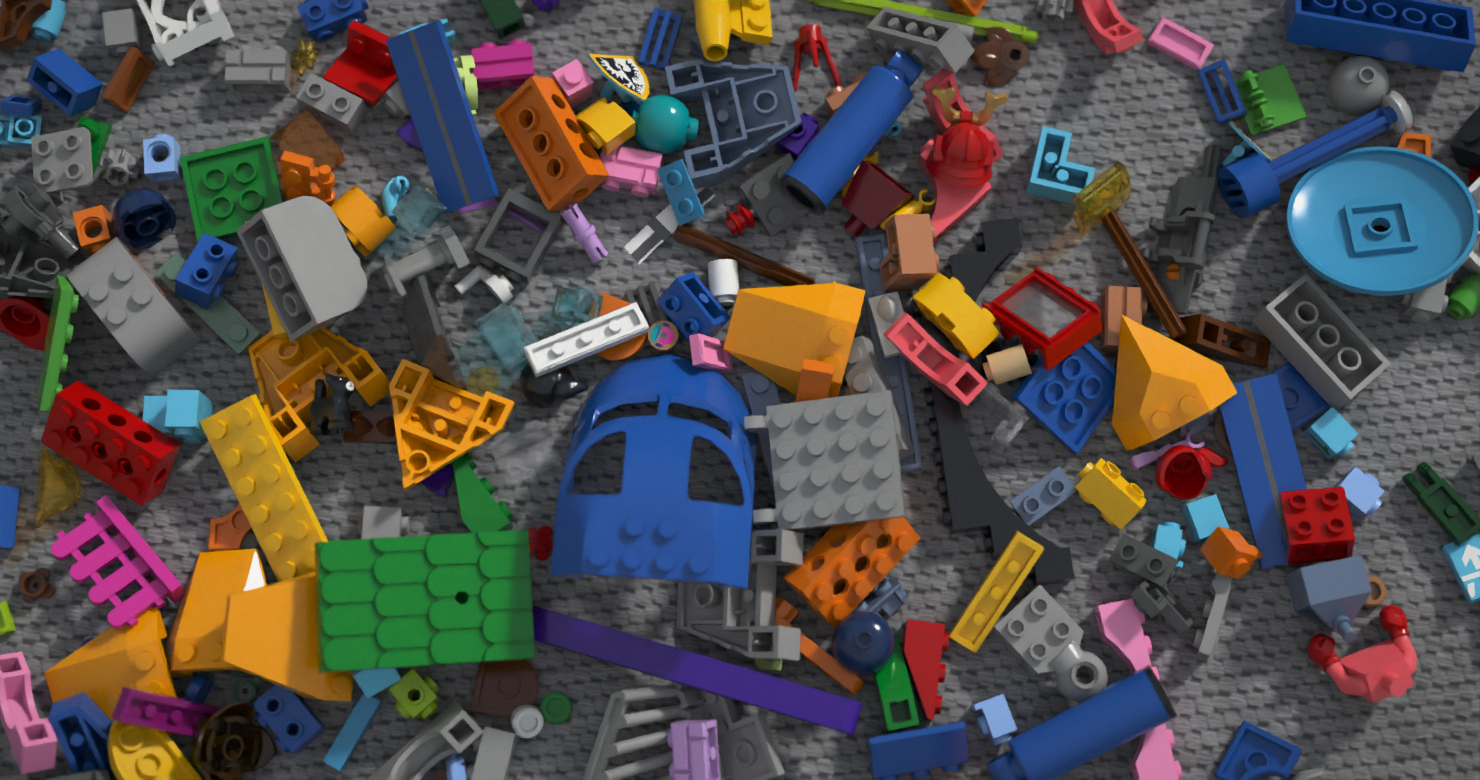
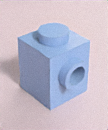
M1356 466L1349 470L1335 486L1344 488L1349 512L1356 518L1365 514L1371 516L1381 505L1382 502L1379 500V497L1385 492L1379 487L1380 483L1374 476L1369 473H1363Z

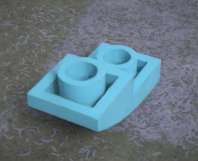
M0 115V146L32 147L31 137L39 136L41 133L42 116Z

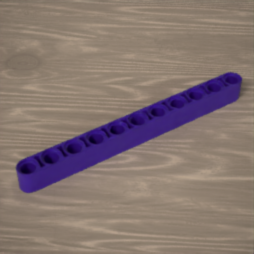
M532 607L535 641L849 735H854L863 705L860 702L545 608Z

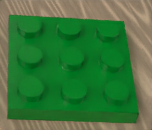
M268 136L179 157L197 242L203 233H207L220 240L238 236L236 230L243 226L246 221H249L261 210L284 202L272 145Z

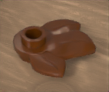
M1003 27L987 28L988 42L977 46L970 58L979 66L988 69L985 76V85L992 87L1009 82L1014 71L1023 68L1028 63L1030 54L1028 47L1023 42L1014 40L1007 29ZM1011 50L1019 51V60L1013 61L1010 59L1009 53Z

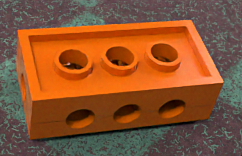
M531 76L493 112L548 211L567 210L566 206L573 202L579 204L610 176L554 78Z
M904 517L832 526L803 556V565H795L783 578L819 618L835 629L839 622L861 603L921 538Z

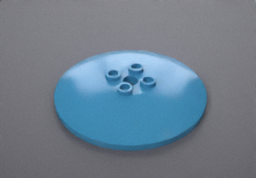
M1363 147L1344 151L1312 167L1300 179L1289 199L1287 231L1291 244L1300 259L1307 267L1326 281L1357 293L1393 296L1422 291L1435 286L1454 274L1467 260L1474 247L1478 231V212L1475 201L1463 181L1440 162L1426 155L1401 148ZM1382 225L1388 230L1385 232L1375 231L1372 227Z

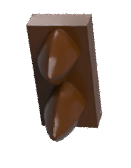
M350 411V422L353 424L354 430L344 432L343 441L345 443L397 444L393 418L394 412Z

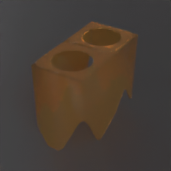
M308 108L270 137L272 140L280 141L279 148L283 151L286 150L314 158V166L318 168L321 165H329L331 171H333L346 160L341 149Z

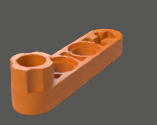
M777 596L775 603V626L795 628L791 623L798 616L799 612L786 600ZM801 633L800 655L815 667L819 666L822 669L821 672L848 693L856 696L865 683L855 674L846 671L836 659Z

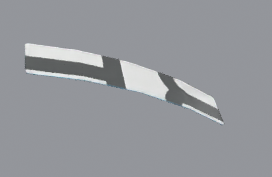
M707 187L695 189L702 207L716 196ZM671 204L660 212L624 247L639 265L675 232L679 225Z

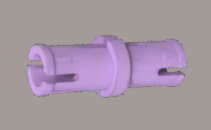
M573 202L566 206L567 210L562 209L560 215L563 216L574 233L572 237L575 242H579L589 256L591 263H596L603 259L601 255L603 257L607 256L608 251L594 232L596 228L593 224L588 223L578 204Z

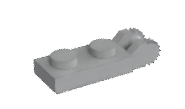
M1215 573L1211 580L1212 583H1210L1209 591L1213 598L1212 600L1206 599L1201 617L1206 618L1203 630L1197 629L1192 644L1193 647L1197 648L1195 656L1206 660L1212 653L1232 586V577Z

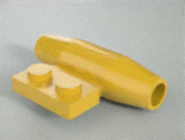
M694 0L696 32L706 59L720 61L727 56L730 33L740 37L741 41L770 45L773 35L769 0Z

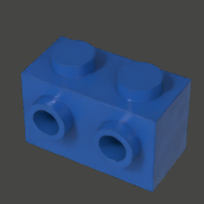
M60 48L34 57L26 80L70 117L93 108L103 86L99 80Z
M203 233L175 279V294L209 309L214 300L219 301L226 288L224 282L228 276L233 277L239 267L240 261L237 260L238 247Z
M694 272L676 278L656 300L663 309L664 314L673 321L688 342H690L689 335L697 333L714 337L731 319Z
M274 685L252 704L257 710L254 714L256 719L264 728L267 729L270 726L277 734L274 740L285 753L290 750L292 753L299 754L327 730L326 726L302 697L286 688Z

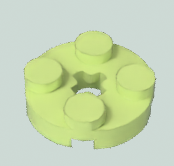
M472 55L459 56V58H454L472 115L474 116L477 115L476 110L478 109L477 78L471 73V68H475V63Z

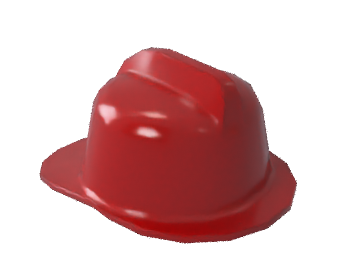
M10 296L0 299V329L28 348L44 351L49 316L46 314L42 301L37 297Z

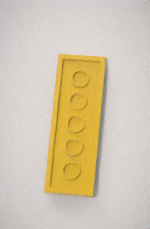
M251 395L199 421L278 582L314 572V544L326 542L328 539L257 395Z

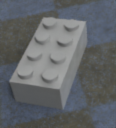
M1307 273L1295 281L1251 320L1330 407H1334L1336 411L1391 365Z

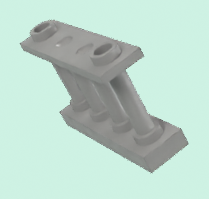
M450 225L439 229L441 237L436 239L437 243L393 263L389 254L384 256L385 264L381 267L391 292L398 290L401 297L406 295L403 283L446 262L449 264L455 262L458 269L470 264Z

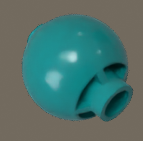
M655 95L642 102L638 107V111H632L631 118L635 121L634 136L637 142L647 151L662 153L663 155L672 154L680 150L687 141L695 142L699 120L691 118L685 104L675 97Z

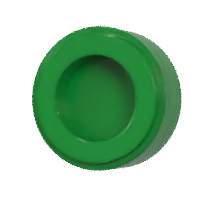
M552 692L547 694L541 701L540 712L547 722L561 724L571 716L572 703L565 694Z

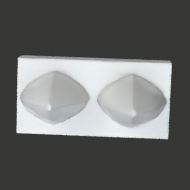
M898 291L868 298V305L883 358L901 355V352L883 335L904 312Z

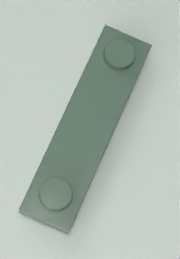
M176 252L154 274L175 293V279L186 261ZM178 296L240 357L248 350L249 346L262 336L224 297H221L219 301L214 300L210 308L207 309Z

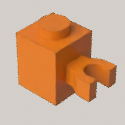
M1220 526L1214 530L1200 548L1219 575L1240 579L1244 574L1250 572L1253 568V562L1264 555L1257 546L1249 545L1239 531Z

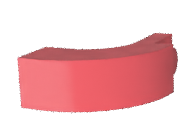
M1074 0V6L1092 40L1106 55L1112 52H1127L1133 49L1134 45L1144 41L1141 30L1127 22L1120 15L1113 0Z
M944 69L922 84L926 94L923 102L941 134L946 131L951 123L945 120L942 104L938 97L932 93L934 85L943 89L955 88V96L951 100L950 106L956 111H970L961 97L953 72ZM981 125L979 126L980 130L986 134L988 140L994 142L993 164L1003 155L997 137Z
M903 312L883 334L923 376L963 405L968 406L988 384L968 362L955 357L943 348L908 313Z

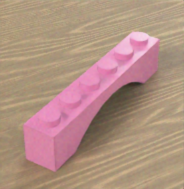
M1134 598L1098 605L1094 608L1100 638L1123 660L1131 675L1148 665L1151 666L1149 654H1152V645L1149 636H1144L1142 624L1145 623V616L1135 606ZM1151 666L1152 670L1154 671L1156 677L1160 682L1157 668L1155 666ZM1165 723L1140 736L1137 750L1130 763L1134 780H1181L1183 778L1180 763L1178 760L1174 761L1171 749L1175 748L1174 736L1171 729L1166 728Z

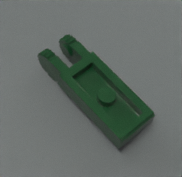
M1422 462L1417 466L1420 475L1432 486L1426 490L1414 475L1410 473L1402 477L1403 482L1417 496L1416 499L1456 545L1460 546L1480 530V519L1444 478H1440L1431 466L1426 462Z

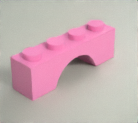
M22 652L0 655V719L21 775L55 768L57 738L49 718L40 719L36 711L31 687V673Z

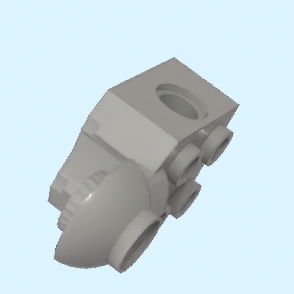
M1040 584L991 629V632L1033 677L1054 672L1058 688L1071 701L1079 703L1101 692V689L1107 686V669L1102 660L1093 653L1083 651L1080 648L1084 631ZM1078 668H1085L1090 673V682L1084 685L1077 681L1075 674Z

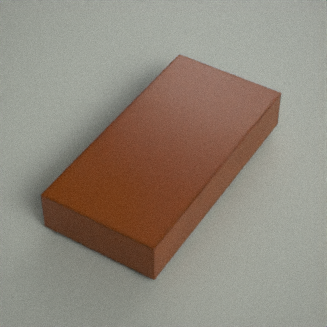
M130 46L104 91L102 98L117 110L127 114L156 63L138 48Z

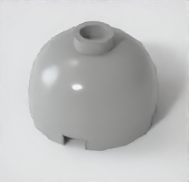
M1356 55L1346 58L1333 69L1328 79L1327 91L1329 97L1331 96L1335 106L1340 111L1348 115L1363 116L1381 105L1383 94H1388L1390 90V78L1386 68L1378 60L1369 56Z

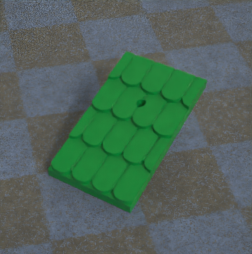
M528 530L333 540L315 543L319 673L528 660L535 658Z

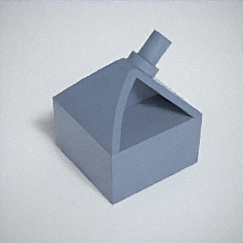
M1362 555L1302 567L1285 576L1295 613L1318 626L1340 634L1345 642L1355 640L1356 634L1352 629V621L1372 593Z

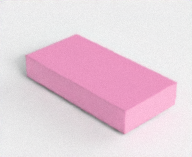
M1163 16L1147 42L1152 47L1196 71L1201 69L1214 44Z
M699 333L689 335L693 366L716 370L721 374L733 372L731 353L723 349L725 341Z

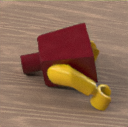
M876 151L873 156H867L862 161L852 178L842 189L844 197L842 206L852 213L844 228L856 237L861 234L866 225L873 230H885V224L894 215L920 214L922 211H930L934 207L936 198L931 202H924L922 198L927 196L929 192L927 189H924L919 193L917 201L913 200L915 198L913 193L877 166L879 154Z

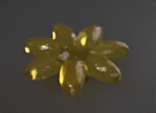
M301 39L298 45L299 50L291 52V55L296 58L291 65V69H298L300 76L304 75L306 67L310 70L314 69L316 56L319 54V51L312 50L315 43L314 39H310L307 43Z

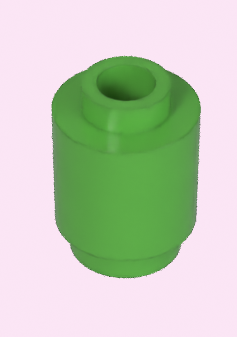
M1470 274L1468 277H1464L1448 296L1447 311L1457 319H1470L1480 307V276L1477 274Z

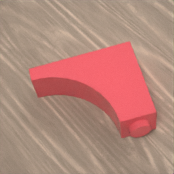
M931 139L920 149L921 155L918 164L928 176L933 189L934 199L936 198L933 216L930 220L931 224L935 227L934 244L990 194L992 186L986 182L979 186L961 187L947 184L935 178L926 166L927 157L933 149L934 140Z

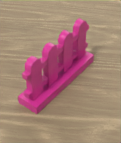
M105 495L96 501L97 514L93 516L88 512L83 516L85 522L67 534L63 530L56 534L58 540L52 544L51 552L53 557L59 561L67 560L71 556L75 559L76 563L70 568V575L74 582L84 583L89 579L94 582L95 586L89 591V599L93 605L103 606L108 602L113 605L114 609L109 612L107 617L112 628L122 629L127 625L134 628L138 625L136 619L156 605L158 609L165 606L166 604L163 599L169 597L174 604L184 597L183 587L109 497ZM111 529L116 534L113 538L107 533ZM97 538H100L104 544L84 557L80 550ZM131 552L135 558L130 560L126 554ZM118 560L123 566L103 580L98 573ZM148 574L154 579L151 583L145 578ZM137 582L142 589L122 602L117 596Z

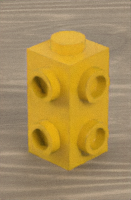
M1102 458L1095 465L1089 461L1077 474L1081 479L1075 488L1078 490L1081 499L1097 507L1101 511L1104 520L1112 526L1116 525L1120 530L1143 508L1147 501L1143 491L1136 484H1129L1121 476L1117 466L1109 461L1105 462Z

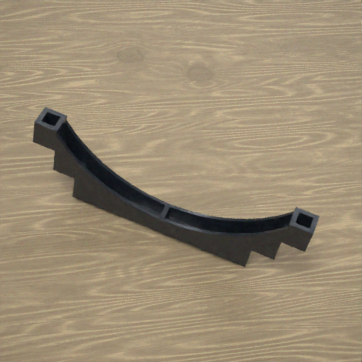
M1017 218L981 222L978 232L974 233L976 250H981V252L949 256L947 266H943V275L948 279L955 277L965 288L964 292L974 302H976L980 292L998 268L1010 256L1019 255L1022 244ZM912 299L913 318L918 317L919 325L943 348L959 358L960 351L954 347L936 325L925 318L914 299ZM928 380L929 388H924L926 406H932L933 418H929L928 423L930 435L936 436L937 448H933V459L935 466H940L942 478H937L939 496H945L946 508L942 509L944 527H949L950 534L987 530L988 534L983 535L985 553H991V560L999 558L1015 532L1019 531L1044 547V551L1026 576L1027 579H1032L1033 586L1072 581L1074 579L1070 547L1060 548L1038 534L1021 520L1001 499L986 478L974 455L965 431L959 402Z

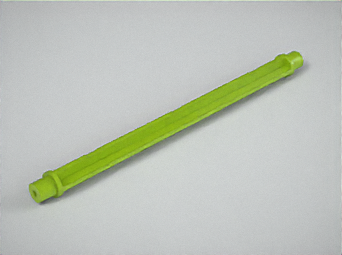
M804 0L814 2L818 6L877 16L884 7H889L928 18L973 26V35L987 37V28L1003 27L1011 33L1014 40L1023 43L1036 44L1038 31L1027 29L1026 26L887 0Z

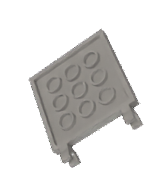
M891 390L766 406V416L754 415L744 417L745 430H748L750 433L769 430L776 509L753 510V520L758 526L778 523V529L794 531L906 517Z

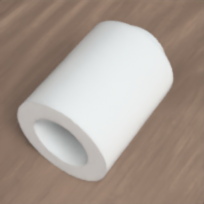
M733 259L710 261L707 263L710 293L722 307L734 305L738 289H740L737 261Z

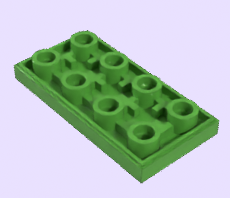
M57 275L36 390L41 411L50 412L56 394L62 391L63 385L60 384L59 374L66 372L68 355H65L66 347L64 346L65 343H71L73 335L70 313L76 314L79 295H76V288L72 287L70 280L65 276Z

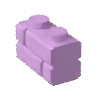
M685 719L671 723V728L667 734L668 745L672 747L673 760L669 766L671 779L720 780L717 719Z

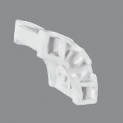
M137 0L155 41L151 45L158 60L165 59L169 67L174 65L173 59L220 36L223 41L234 37L232 28L221 9L219 0H195L189 8L187 22L173 20L162 15L165 0H152L151 9L146 0ZM199 11H206L202 16L196 15ZM158 25L166 28L167 30L164 31V33L162 34Z

